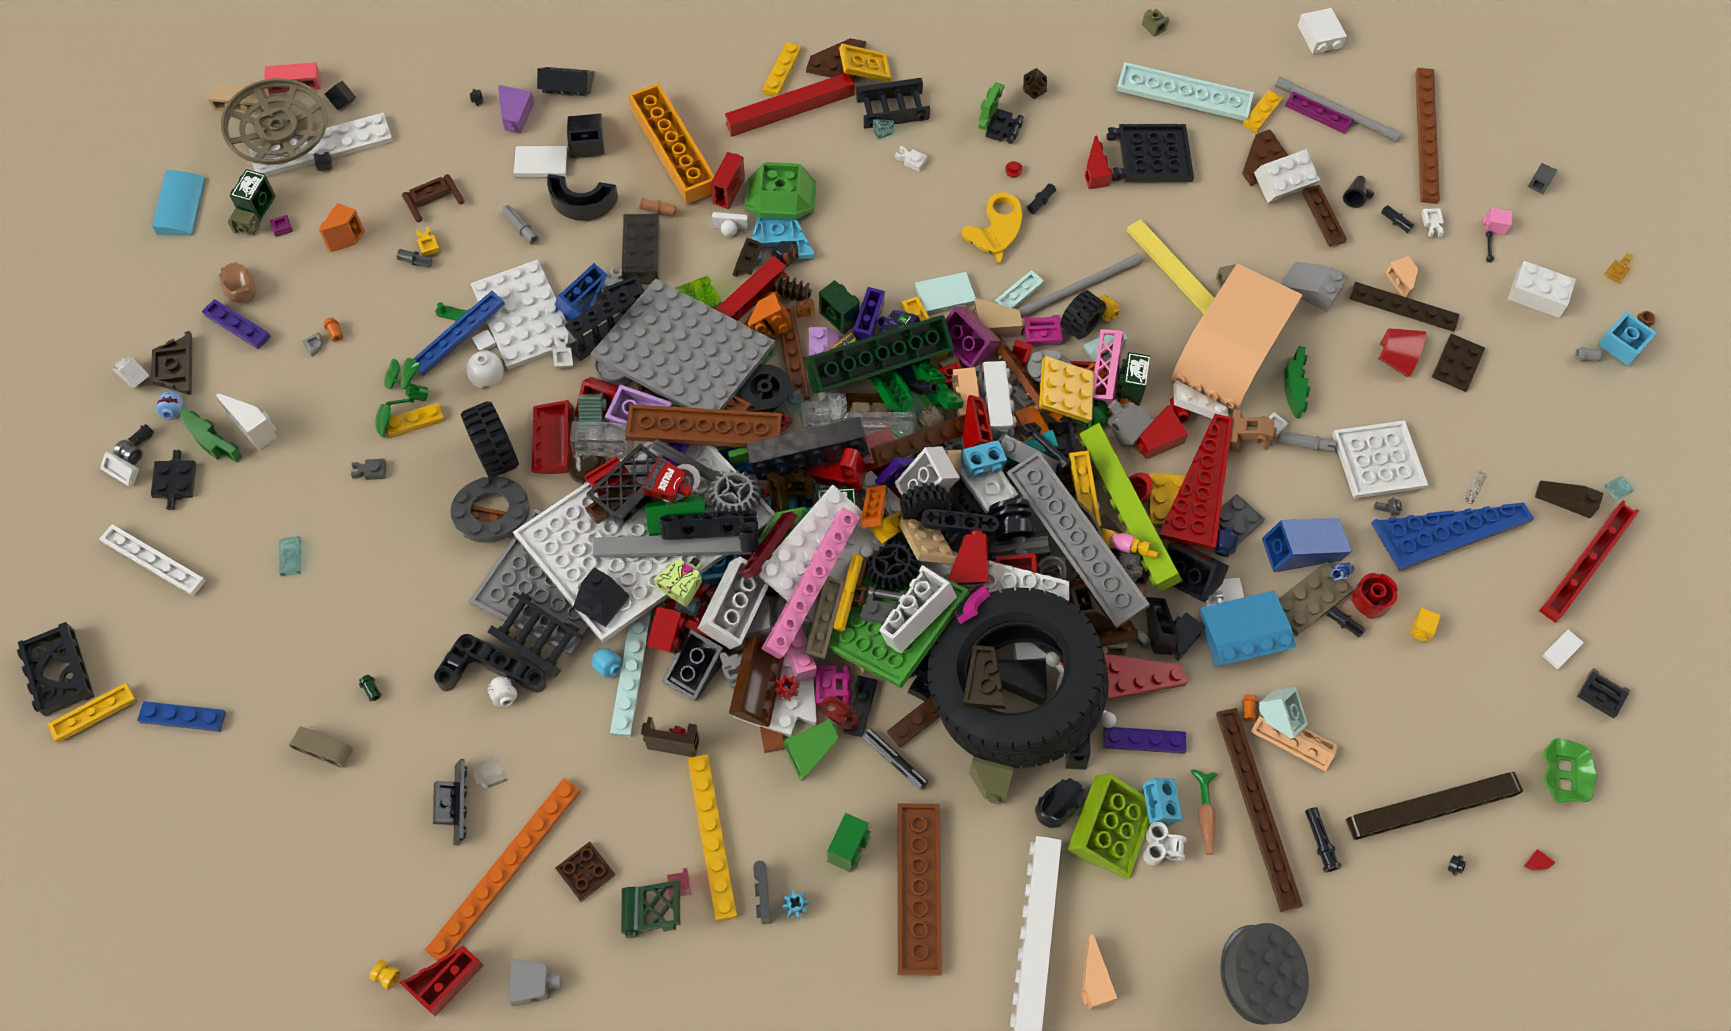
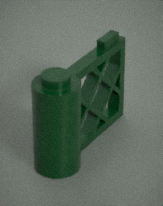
M675 880L621 889V933L625 934L626 938H637L638 934H641L643 931L663 928L664 932L676 930L677 925H681L680 881ZM673 887V895L668 901L663 895L668 888ZM654 891L657 895L649 904L647 902V892ZM662 899L666 905L658 913L654 907ZM671 908L673 910V920L667 921L663 916ZM652 911L657 917L651 924H647V916Z

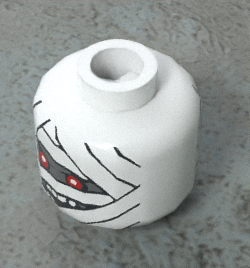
M496 677L488 686V694L495 706L508 707L517 698V690L510 678Z

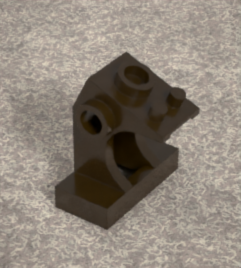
M795 469L785 476H780L774 472L767 474L773 510L777 512L789 510L788 500L793 496L798 498L809 496L815 499V493H817V489L814 488L816 480L813 479L812 475L809 476L806 469ZM791 483L792 487L786 489L787 485Z

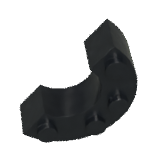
M548 174L547 186L554 208L567 218L588 221L601 217L608 213L618 200L617 187L614 184L599 182L592 191L576 193L567 187L565 176Z

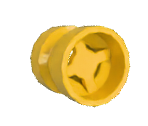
M381 959L371 970L369 979L375 983L380 981L382 987L390 990L397 983L401 970L396 967H389V964Z

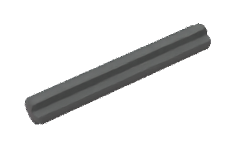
M659 439L652 445L653 450L679 465L689 464L694 466L699 471L700 476L710 482L716 481V476L722 477L721 474Z

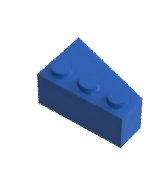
M593 263L558 295L554 305L570 320L576 318L592 308L607 274Z

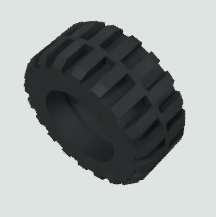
M486 401L462 411L460 414L487 476L494 478L517 468L519 462L492 402Z

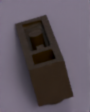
M1540 481L1535 498L1590 519L1600 508L1604 493L1582 485Z

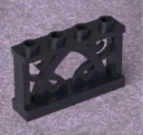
M67 622L61 623L57 628L27 640L18 641L19 649H17V653L24 663L22 671L29 680L27 688L30 694L33 695L32 705L36 712L48 716L50 715L49 713L78 701L95 697L75 630ZM55 639H58V640L55 641L52 645H50V644L48 643V642H50V641H53V640H55ZM40 645L46 646L47 650L45 652L41 649H36L39 651V654L33 657V648ZM66 650V654L63 657H59L56 654L57 652L61 654L62 651ZM52 657L59 662H69L70 664L61 672L59 682L43 676L44 670ZM72 673L73 677L68 679L66 675ZM57 690H59V695L56 700L46 702L45 695L47 693H51L50 698H53L56 695ZM78 690L65 696V691Z

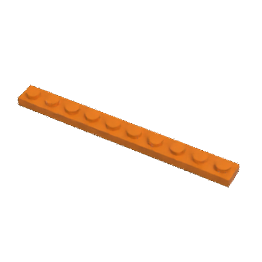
M565 778L561 780L425 948L428 954L438 961L456 949L580 794L579 788Z

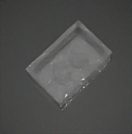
M572 422L570 444L574 457L583 456V458H589V455L605 457L606 461H609L617 456L620 461L633 450V441H627L625 438L627 423Z

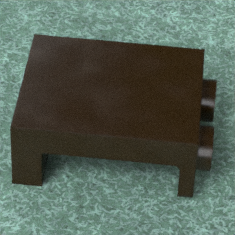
M648 717L647 723H643L641 735H643V742L646 743L647 749L696 757L700 740L696 724L689 723L687 733L684 735L656 730L652 717Z

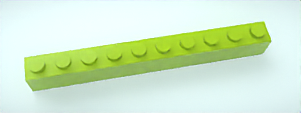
M1100 423L1079 433L1082 438L1080 443L1085 451H1089L1090 459L1096 465L1100 474L1098 479H1103L1104 481L1102 487L1107 495L1110 494L1112 497L1109 500L1114 510L1118 508L1120 513L1117 516L1121 524H1126L1128 528L1125 530L1126 534L1134 535L1142 543L1143 541L1150 542L1149 550L1159 553L1157 559L1142 555L1143 560H1141L1145 571H1150L1151 576H1149L1152 585L1154 587L1158 586L1162 592L1181 582L1182 579Z

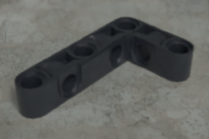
M753 510L664 515L659 519L661 538L665 540L739 536L740 549L742 551L754 552L759 548L757 513ZM732 522L733 524L730 526H726L724 523ZM686 524H691V525H693V527H692V528H686L685 525H686Z
M463 634L457 639L434 674V679L439 688L443 691H450L457 685L469 663L476 661L487 667L489 671L499 676L510 678L532 692H541L547 685L544 674L540 669L470 634ZM466 644H472L469 648H464ZM500 661H506L504 665L498 666ZM444 677H449L447 681L441 682ZM535 678H541L539 682L532 683Z

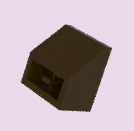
M1087 586L1070 588L1071 603L1084 613L1095 630L1116 628Z

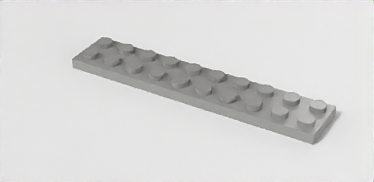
M1039 451L1007 472L1023 497L1029 500L1032 510L1116 628H1119L1150 607L1146 598Z

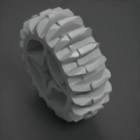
M730 469L729 474L722 472V477L716 476V481H711V487L708 489V499L715 512L754 511L753 507H758V501L761 499V490L758 481L754 480L752 475L748 476L746 471L741 474L739 469L736 473H733Z

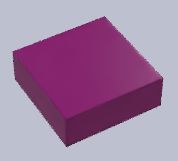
M287 215L270 220L275 237L293 232Z

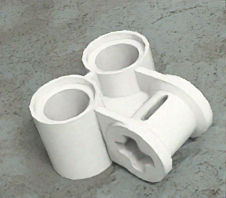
M1162 822L1152 823L1146 832V840L1149 845L1143 854L1144 861L1150 866L1159 865L1163 858L1173 861H1184V844L1187 843V838L1181 835L1168 834V829ZM1152 831H1159L1161 833V837H1155ZM1150 851H1156L1159 854V858L1152 857Z

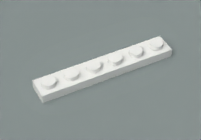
M113 524L99 538L105 545L191 596H194L206 582L203 577Z

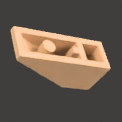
M1094 934L1090 935L1086 942L1082 982L1083 992H1081L1084 1005H1088L1089 1010L1114 1003L1117 999Z

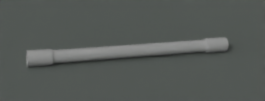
M1279 77L1275 84L1276 87L1287 92H1296L1354 119V122L1372 129L1397 142L1401 135V132L1364 117L1303 89L1282 77Z
M1139 253L1134 254L1111 267L1035 302H1030L1017 308V310H1020L1021 318L1028 316L1049 304L1142 263V257Z

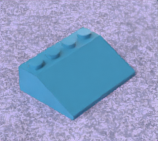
M1275 590L1199 608L1202 622L1205 626L1204 630L1213 666L1225 665L1296 648L1292 628Z

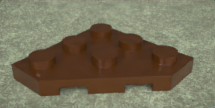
M849 38L811 55L806 67V73L830 78L844 74L839 47L841 44L865 49L866 41ZM848 74L852 82H854L856 75Z
M1270 129L1256 134L1242 172L1250 186L1258 184L1254 172L1260 166L1289 156Z

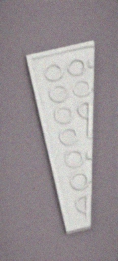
M953 552V554H954V556H955V558H956L957 555H958V553H957V552ZM920 561L921 567L923 565L945 579H948L953 567L950 564ZM989 561L990 583L984 584L989 593L997 590L1002 593V589L1014 588L1015 591L1016 587L1029 588V590L1034 588L1043 590L1044 593L1045 591L1054 593L1069 601V581ZM969 584L960 586L971 591L979 584Z

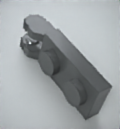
M759 860L753 866L754 878L759 882L755 884V897L760 896V904L756 905L757 918H761L762 924H771L767 869L764 861Z

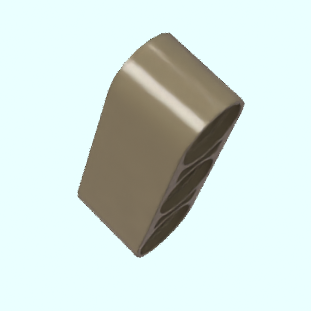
M301 726L289 744L291 748L341 768L344 767L353 750L350 745Z

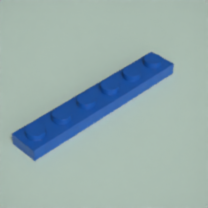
M491 290L413 358L416 362L422 364L417 371L424 376L501 309L505 302Z

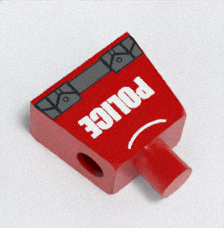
M659 456L643 486V493L647 496L675 502L678 494L689 498L693 487L684 483L686 480V473Z

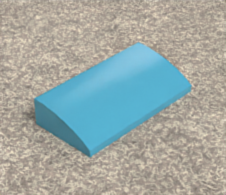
M165 171L152 224L157 235H193L205 177L183 171Z

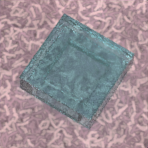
M1623 476L1605 485L1616 501L1634 491Z

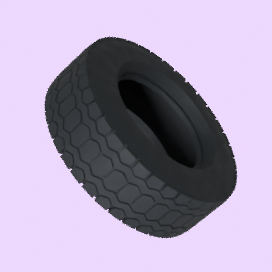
M1016 587V591L1014 588L1002 589V593L999 590L990 592L991 596L978 607V615L960 624L955 614L935 644H933L928 661V685L932 701L950 736L959 746L975 758L1014 768H1020V766L1022 768L1035 767V764L1041 766L1050 763V760L1054 762L1064 757V754L1068 755L1077 748L1076 745L1080 746L1088 738V735H1091L1103 715L1108 697L1109 678L1099 636L1089 619L1080 609L1054 593L1048 591L1044 593L1040 589L1031 588L1029 590V588ZM1013 643H1036L1055 652L1065 664L1063 678L1056 692L1046 702L1032 710L1019 713H1004L991 708L964 706L963 700L973 645L991 646L996 651Z

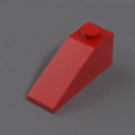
M969 395L967 399L962 436L965 449L993 442L985 399Z

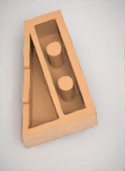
M975 367L953 370L951 390L964 401L962 408L955 409L956 417L966 414L969 395L979 397Z

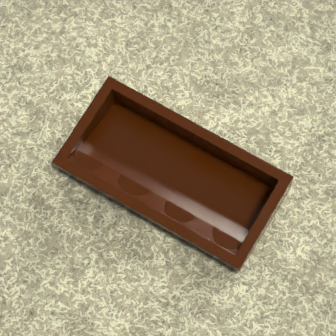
M753 636L745 640L729 714L754 724L769 727L777 695L775 693V688L778 687L776 680H780L785 655L780 659L761 649L765 640L758 636Z

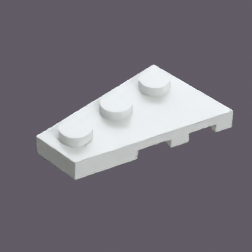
M1178 380L1175 381L1173 385L1174 405L1211 419L1214 414L1228 416V408L1223 404L1214 401Z

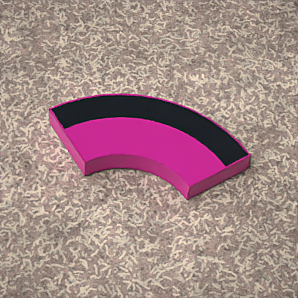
M983 583L969 591L967 597L957 606L956 617L960 624L978 615L977 610L980 604L991 596Z

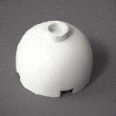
M490 351L476 352L467 361L466 372L468 379L478 388H483V386L494 387L500 383L504 376L502 361L496 354Z

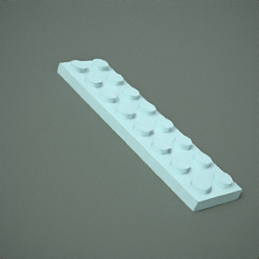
M1124 62L1116 90L1242 121L1248 119L1254 92Z

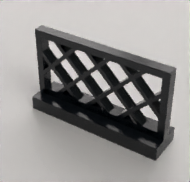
M640 443L589 490L586 496L615 519V523L618 526L622 527L647 501L653 498L643 493L644 484L636 485V477L648 478L651 473L649 472V464H655L658 457ZM642 451L647 455V460H635V455ZM625 465H633V473H622V468ZM635 465H647V472H636ZM622 477H634V485H622ZM611 478H620V485L608 486V481ZM634 489V495L622 497V490ZM606 490V498H597L594 494L597 491ZM608 490H620V498H609ZM609 502H620V508L616 512L612 511L609 508Z

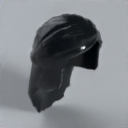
M1068 778L1067 780L1062 779L1059 783L1046 790L1044 795L1039 797L1035 807L1038 821L1048 828H1058L1066 823L1082 805L1084 799L1082 785L1078 781Z

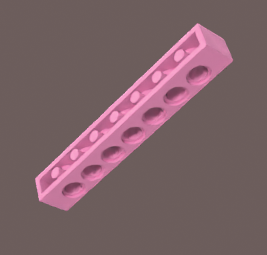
M844 507L836 513L761 649L778 659L786 654L860 519L858 515Z

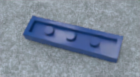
M143 701L137 721L143 724L221 732L226 712L220 709Z

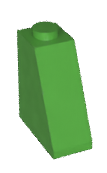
M830 720L796 734L783 742L800 781L809 774L838 739L839 731Z

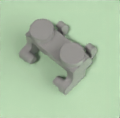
M723 652L720 653L723 675L728 687L735 688L742 654L727 656Z

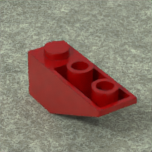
M1098 136L1094 137L1085 171V179L1089 189L1109 186L1110 179L1113 176L1111 168L1108 167L1107 156L1103 153L1102 142H1099Z

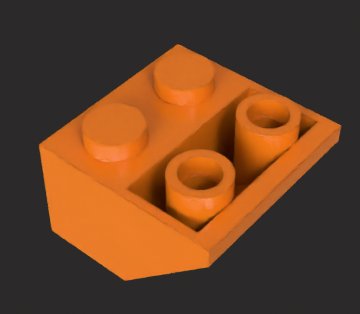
M339 203L330 210L328 217L321 223L319 228L325 245L330 252L356 245L365 232L356 209Z
M775 293L757 302L748 321L750 329H754L771 339L793 328L787 310Z

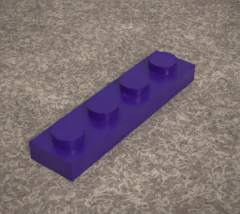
M215 299L202 310L204 316L257 349L271 337L267 331Z
M1104 727L1103 748L1185 754L1186 732Z

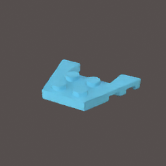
M758 216L752 239L763 243L762 247H773L781 241H790L797 245L799 260L814 259V251L802 233L797 219L760 218ZM761 251L756 263H762Z

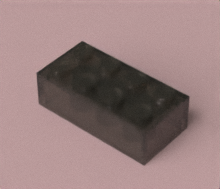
M623 214L621 270L623 280L636 275L641 284H651L655 279L660 280L661 225L659 214Z

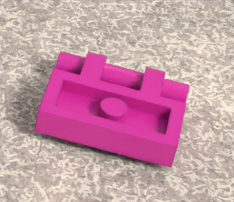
M816 665V706H836V698L842 699V706H850V699H852V691H850L852 674L850 673V667L843 666L842 673H836V665ZM836 681L842 682V690H836Z

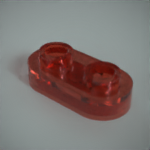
M829 696L822 701L821 711L824 716L845 729L856 727L859 721V714L854 708L834 696ZM833 706L835 710L829 711L828 707ZM851 717L852 721L846 722L845 718Z

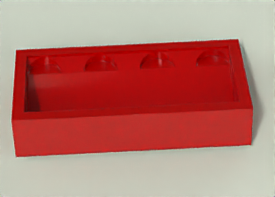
M569 400L533 406L532 473H569L568 460L573 458L574 407Z

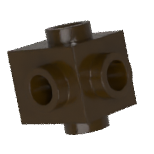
M1038 68L1024 75L1023 91L1033 99L1047 92V76Z

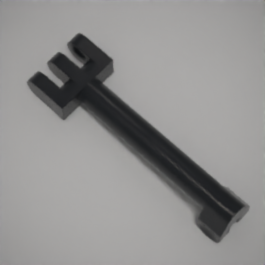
M1035 422L1019 426V432L1026 438L1033 437L1059 461L1056 466L1058 473L1069 470L1071 461L1040 434L1042 429Z

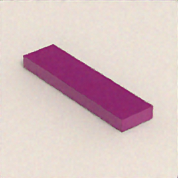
M1296 92L1291 94L1285 104L1286 107L1346 134L1354 120Z

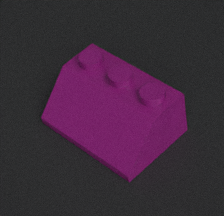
M954 306L946 318L954 347L952 352L968 368L976 367L991 357L1002 342L967 307Z

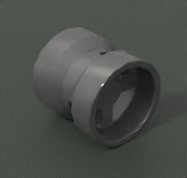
M125 439L119 441L113 451L114 454L122 459L124 458L125 461L132 465L136 464L143 454L141 448L133 446L131 442Z

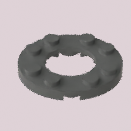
M482 477L467 484L456 494L451 505V518L455 528L467 539L484 543L496 542L510 537L509 534L524 524L529 516V500L525 490L513 480L505 477ZM496 494L508 501L509 508L507 513L496 521L482 522L475 519L471 514L473 503L479 501L484 495Z

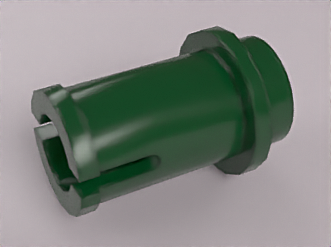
M365 675L359 679V687L364 689L370 702L376 701L382 694L374 683V677Z

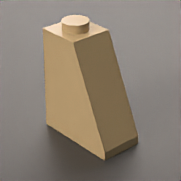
M979 298L975 299L974 315L990 330L1001 337L1021 336L1022 328H1025L1024 317L1021 318L1020 310Z

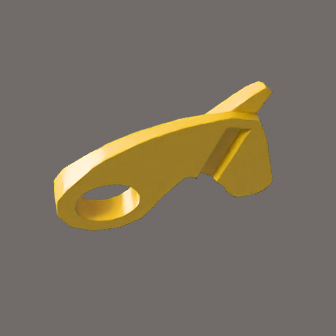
M1006 192L995 193L988 199L986 213L991 226L981 229L967 225L961 230L962 239L983 252L994 254L997 263H1001L1003 251L1014 241L1022 223V210L1019 200L1013 194ZM998 203H1007L1013 208V211L1009 214H999L993 207Z

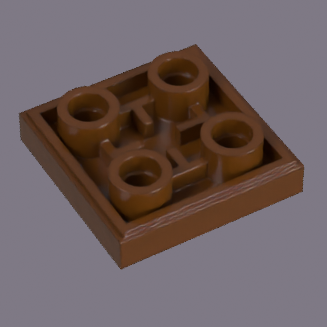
M590 841L555 867L580 902L615 876L613 870Z

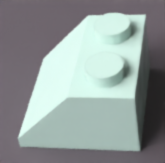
M1296 686L1273 690L1259 702V710L1265 722L1289 738H1294L1308 725Z

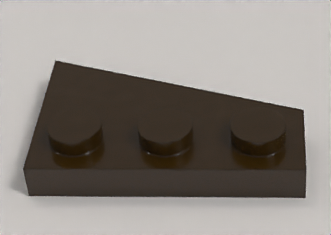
M973 645L963 700L964 706L1006 709L994 647Z

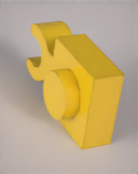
M428 226L425 233H420L419 229L416 230L419 238L417 242L422 256L426 257L440 252L435 236L431 235Z

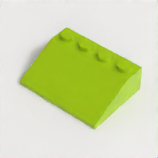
M1110 773L1095 775L1067 850L1084 861L1130 879L1150 823L1145 795Z

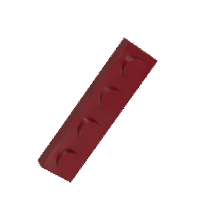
M792 511L781 514L759 545L758 550L753 553L739 574L744 579L756 577L760 574L762 565L772 557V551L783 542L785 533L793 528V522L797 515Z

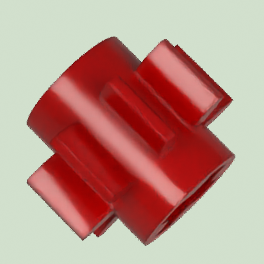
M783 675L781 681L776 680L778 687L775 688V693L780 694V700L784 698L790 702L793 695L798 697L799 691L796 689L800 687V683H795L794 676L790 678Z

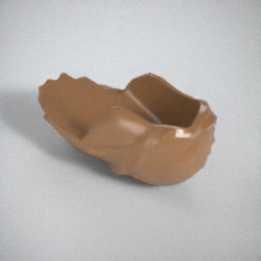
M237 262L227 264L221 268L219 276L224 295L235 303L250 301L256 293V287L247 268L242 264L239 265Z

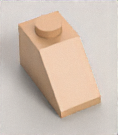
M1409 256L1391 262L1386 271L1387 276L1403 297L1408 298L1413 290L1418 272L1415 262Z

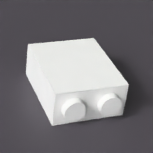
M1332 8L1301 14L1297 26L1312 54L1337 50L1343 47L1347 35Z

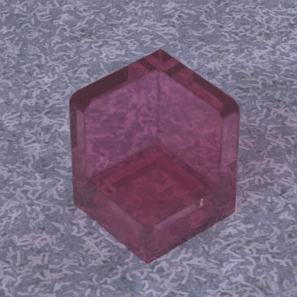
M683 868V873L667 875L668 882L680 881V896L692 895L687 868ZM673 887L668 888L670 898L673 895Z

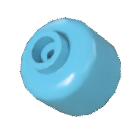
M600 649L593 655L592 667L604 678L616 676L621 671L622 659L611 649Z

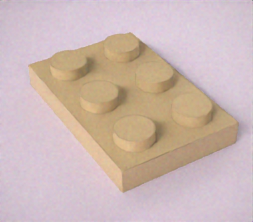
M901 519L899 526L917 560L954 564L956 558L940 530L925 528L921 521L915 519Z

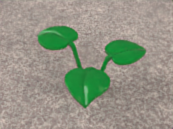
M407 358L404 361L401 372L399 362L396 359H391L387 369L385 387L392 389L396 382L400 384L401 389L405 390V395L409 399L387 401L385 404L380 405L375 418V426L378 434L385 438V431L391 417L390 405L406 402L414 403V400L424 402L428 397L427 387L410 383L422 365L412 358ZM399 372L401 376V381L397 378Z

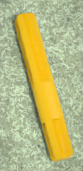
M859 554L851 556L833 626L837 631H844L846 628L863 557Z

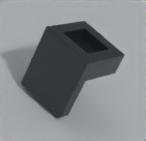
M343 80L335 84L324 94L337 110H340L348 102L356 98Z

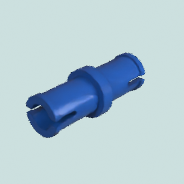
M1349 562L1339 564L1331 571V577L1335 576L1334 580L1337 581L1346 579L1353 573L1354 566H1349L1351 565Z

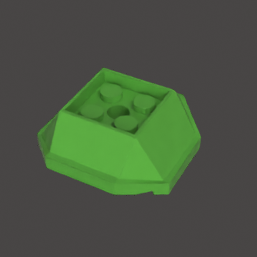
M762 163L758 170L747 179L745 209L753 212L760 218L798 219L806 214L814 213L816 181L801 164Z

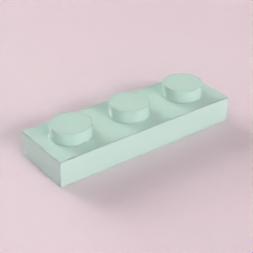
M1031 270L1000 295L994 303L1015 309L1044 285V280Z

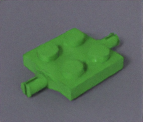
M995 82L993 87L988 89L987 99L983 100L981 104V110L983 111L979 118V121H981L978 125L979 129L987 131L998 108L999 99L1005 87L1003 84Z

